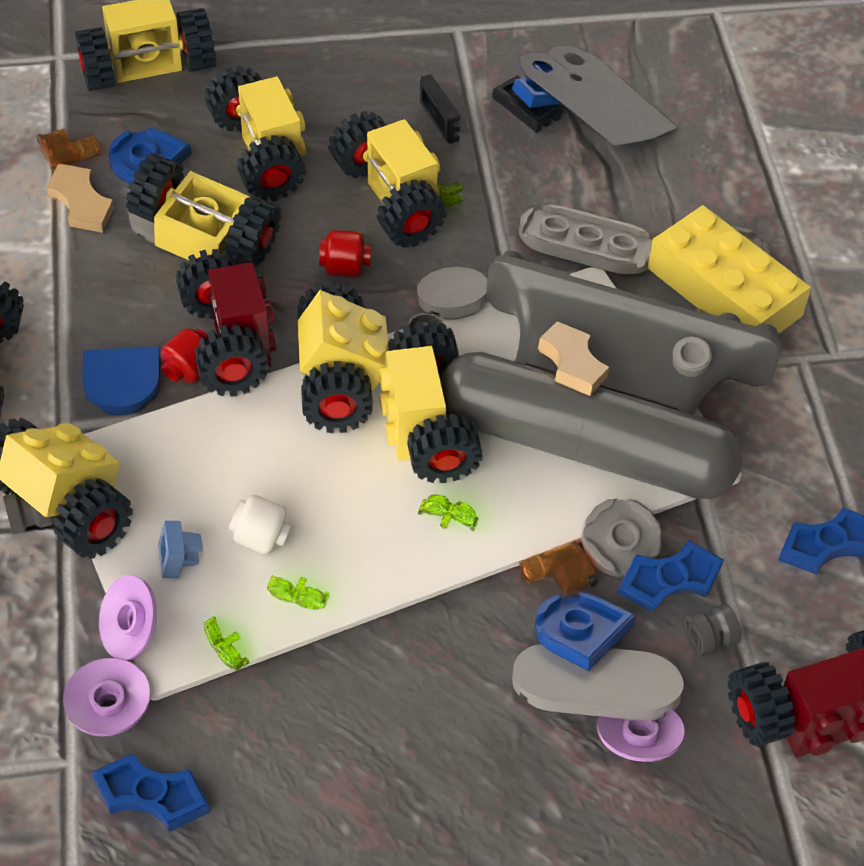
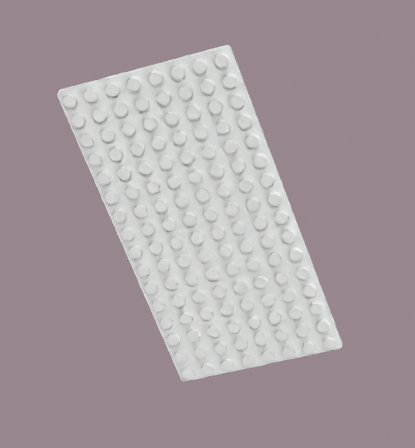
M590 267L570 274V276L616 289L603 269ZM483 302L482 309L469 316L453 319L441 318L443 323L446 324L447 329L451 328L455 335L459 356L468 352H485L515 361L520 338L519 322L516 316L496 310L489 302ZM395 332L388 334V342L390 339H394L393 334ZM300 363L268 373L264 380L259 379L260 385L254 388L252 385H249L250 392L243 394L242 389L236 390L237 396L231 397L229 391H226L224 396L217 395V391H214L213 393L210 392L84 434L96 444L103 446L106 452L121 462L114 488L131 502L129 507L133 509V515L128 516L131 524L130 527H123L122 530L126 534L123 539L120 537L115 539L117 545L113 549L107 546L106 554L100 556L96 553V557L92 559L105 594L118 578L126 575L143 578L150 585L154 593L157 606L154 634L145 651L137 658L132 659L134 665L139 667L145 674L150 686V700L153 701L582 542L581 534L585 520L597 505L608 499L617 498V500L627 501V499L638 501L651 510L653 515L696 499L479 431L478 435L483 452V460L479 461L480 466L477 470L471 468L472 474L467 477L464 474H460V480L453 481L452 477L447 478V483H440L439 478H436L434 483L427 482L426 477L421 480L418 478L417 473L414 474L411 460L398 461L395 445L388 446L385 423L389 422L387 415L382 416L379 393L382 390L380 383L372 391V413L368 415V420L364 424L358 421L359 428L355 430L350 426H346L347 432L340 433L339 428H334L333 433H327L326 426L318 430L314 428V422L309 424L306 421V416H303L301 385H303V378L306 374L300 372ZM697 408L694 415L704 418ZM741 472L739 473L738 477L732 485H735L740 482L742 475ZM258 495L285 507V522L292 525L283 547L275 544L269 553L261 554L234 542L233 531L229 530L228 527L240 499L247 501L250 496ZM164 521H181L183 532L201 534L203 551L198 552L199 563L193 566L181 567L178 578H162L158 543Z

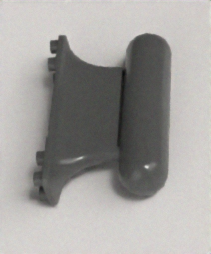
M512 250L505 251L503 255L496 256L492 260L488 269L487 300L496 310L518 318L520 338L516 359L511 361L485 352H468L454 358L444 369L440 379L447 418H449L450 414H456L458 420L464 416L468 418L469 422L473 421L479 432L692 498L713 499L729 490L741 472V445L733 431L718 422L695 416L694 413L708 392L723 381L731 379L757 387L765 386L772 381L782 349V343L777 337L778 331L774 326L759 324L757 327L741 323L740 319L732 313H723L720 316L705 312L699 313L570 276V273L560 271L558 266L551 261H541L539 264L525 261L521 254ZM557 321L590 334L589 351L597 360L610 367L607 379L591 396L555 382L558 369L556 364L548 356L539 352L540 337ZM685 337H699L705 340L711 347V365L701 376L686 377L678 373L673 366L672 355L674 346Z

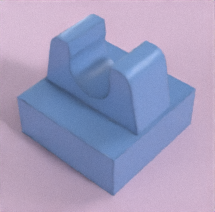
M164 521L158 543L162 578H178L181 567L193 566L199 563L198 552L203 551L201 534L183 532L181 521Z

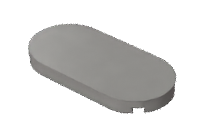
M544 205L542 210L537 211L531 208L525 211L520 218L519 236L528 247L535 251L619 274H638L649 270L648 263L652 240L649 239L650 234L638 226L560 205Z
M536 644L523 650L517 656L512 673L514 690L519 696L520 692L526 696L527 703L541 710L640 721L656 720L664 717L666 711L672 708L674 711L681 702L684 686L680 671L667 659L650 652L611 648L587 671L552 653L542 644Z

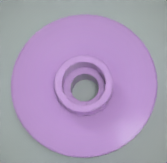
M126 575L118 578L109 587L102 601L99 614L100 637L106 651L114 658L123 660L137 658L145 651L153 637L157 620L156 600L150 585L141 577Z
M118 658L98 659L82 666L71 676L64 690V709L70 722L84 733L93 736L117 735L129 730L143 718L150 703V686L145 674L133 663ZM111 700L116 702L112 706L102 707L103 703L106 701Z
M673 709L666 711L664 717L656 720L640 721L599 716L597 723L598 735L608 749L626 759L641 762L658 761L673 755L681 747L685 733L684 724L680 716Z

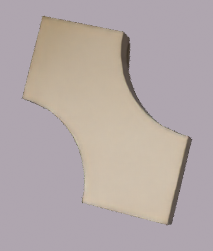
M58 163L46 187L48 196L62 202L69 209V227L103 233L114 210L113 199L101 196L92 188L93 177L91 169Z
M557 321L540 337L539 352L548 356L556 364L558 369L555 382L591 396L607 379L610 367L597 360L589 351L590 334Z

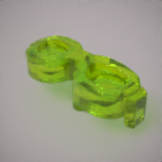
M430 495L427 499L422 500L418 509L419 515H422L424 512L430 515L443 516L440 527L445 529L448 527L451 518L470 527L472 532L475 531L479 518L470 505L464 502L452 504L448 498L442 495Z
M274 575L271 576L267 584V590L275 598L284 602L295 603L307 609L318 610L325 608L330 597L329 592L323 594L318 589L305 587L307 579L304 577L299 578L295 587L289 581Z
M216 616L203 622L204 632L209 644L229 668L239 670L249 664L248 658H241L239 652L232 645L233 642L240 639L237 631L223 638L217 625Z

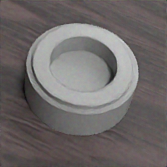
M690 336L679 340L674 346L672 363L676 371L681 375L698 377L703 375L711 365L712 350L705 340Z

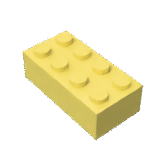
M704 205L652 240L648 269L698 309H703L707 313L720 316L723 313H732L740 319L741 323L757 327L759 324H770L777 329L778 334L800 319L804 314L811 286Z

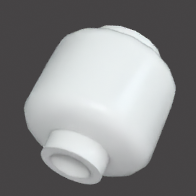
M252 495L247 501L240 499L228 529L233 531L235 543L261 554H267L273 549L275 544L283 547L292 524L285 522V507L258 495Z

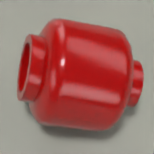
M331 230L327 238H321L319 266L325 267V271L329 276L356 278L361 275L363 266H370L371 245L365 244L364 236L361 232Z
M182 329L162 347L160 355L164 364L161 368L171 381L177 383L180 380L186 384H194L200 380L195 360L196 346L200 347L199 341L202 337L209 340L206 332L201 329Z

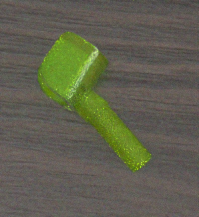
M437 182L440 193L439 197L446 207L463 202V199L458 194L463 189L458 182L447 186Z

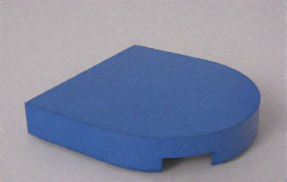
M146 128L147 132L132 134L131 131H126L115 138L109 147L110 168L119 179L130 184L135 179L133 176L135 170L139 171V164L141 161L145 162V157L148 154L156 153L181 164L192 153L191 144L158 129Z
M159 346L84 350L82 380L87 400L101 408L104 413L110 415H128L138 412L142 405L146 404L151 398H155L159 392Z
M580 592V597L561 598V594L546 599L539 606L535 620V633L539 642L547 650L589 671L634 626L635 615L592 594Z

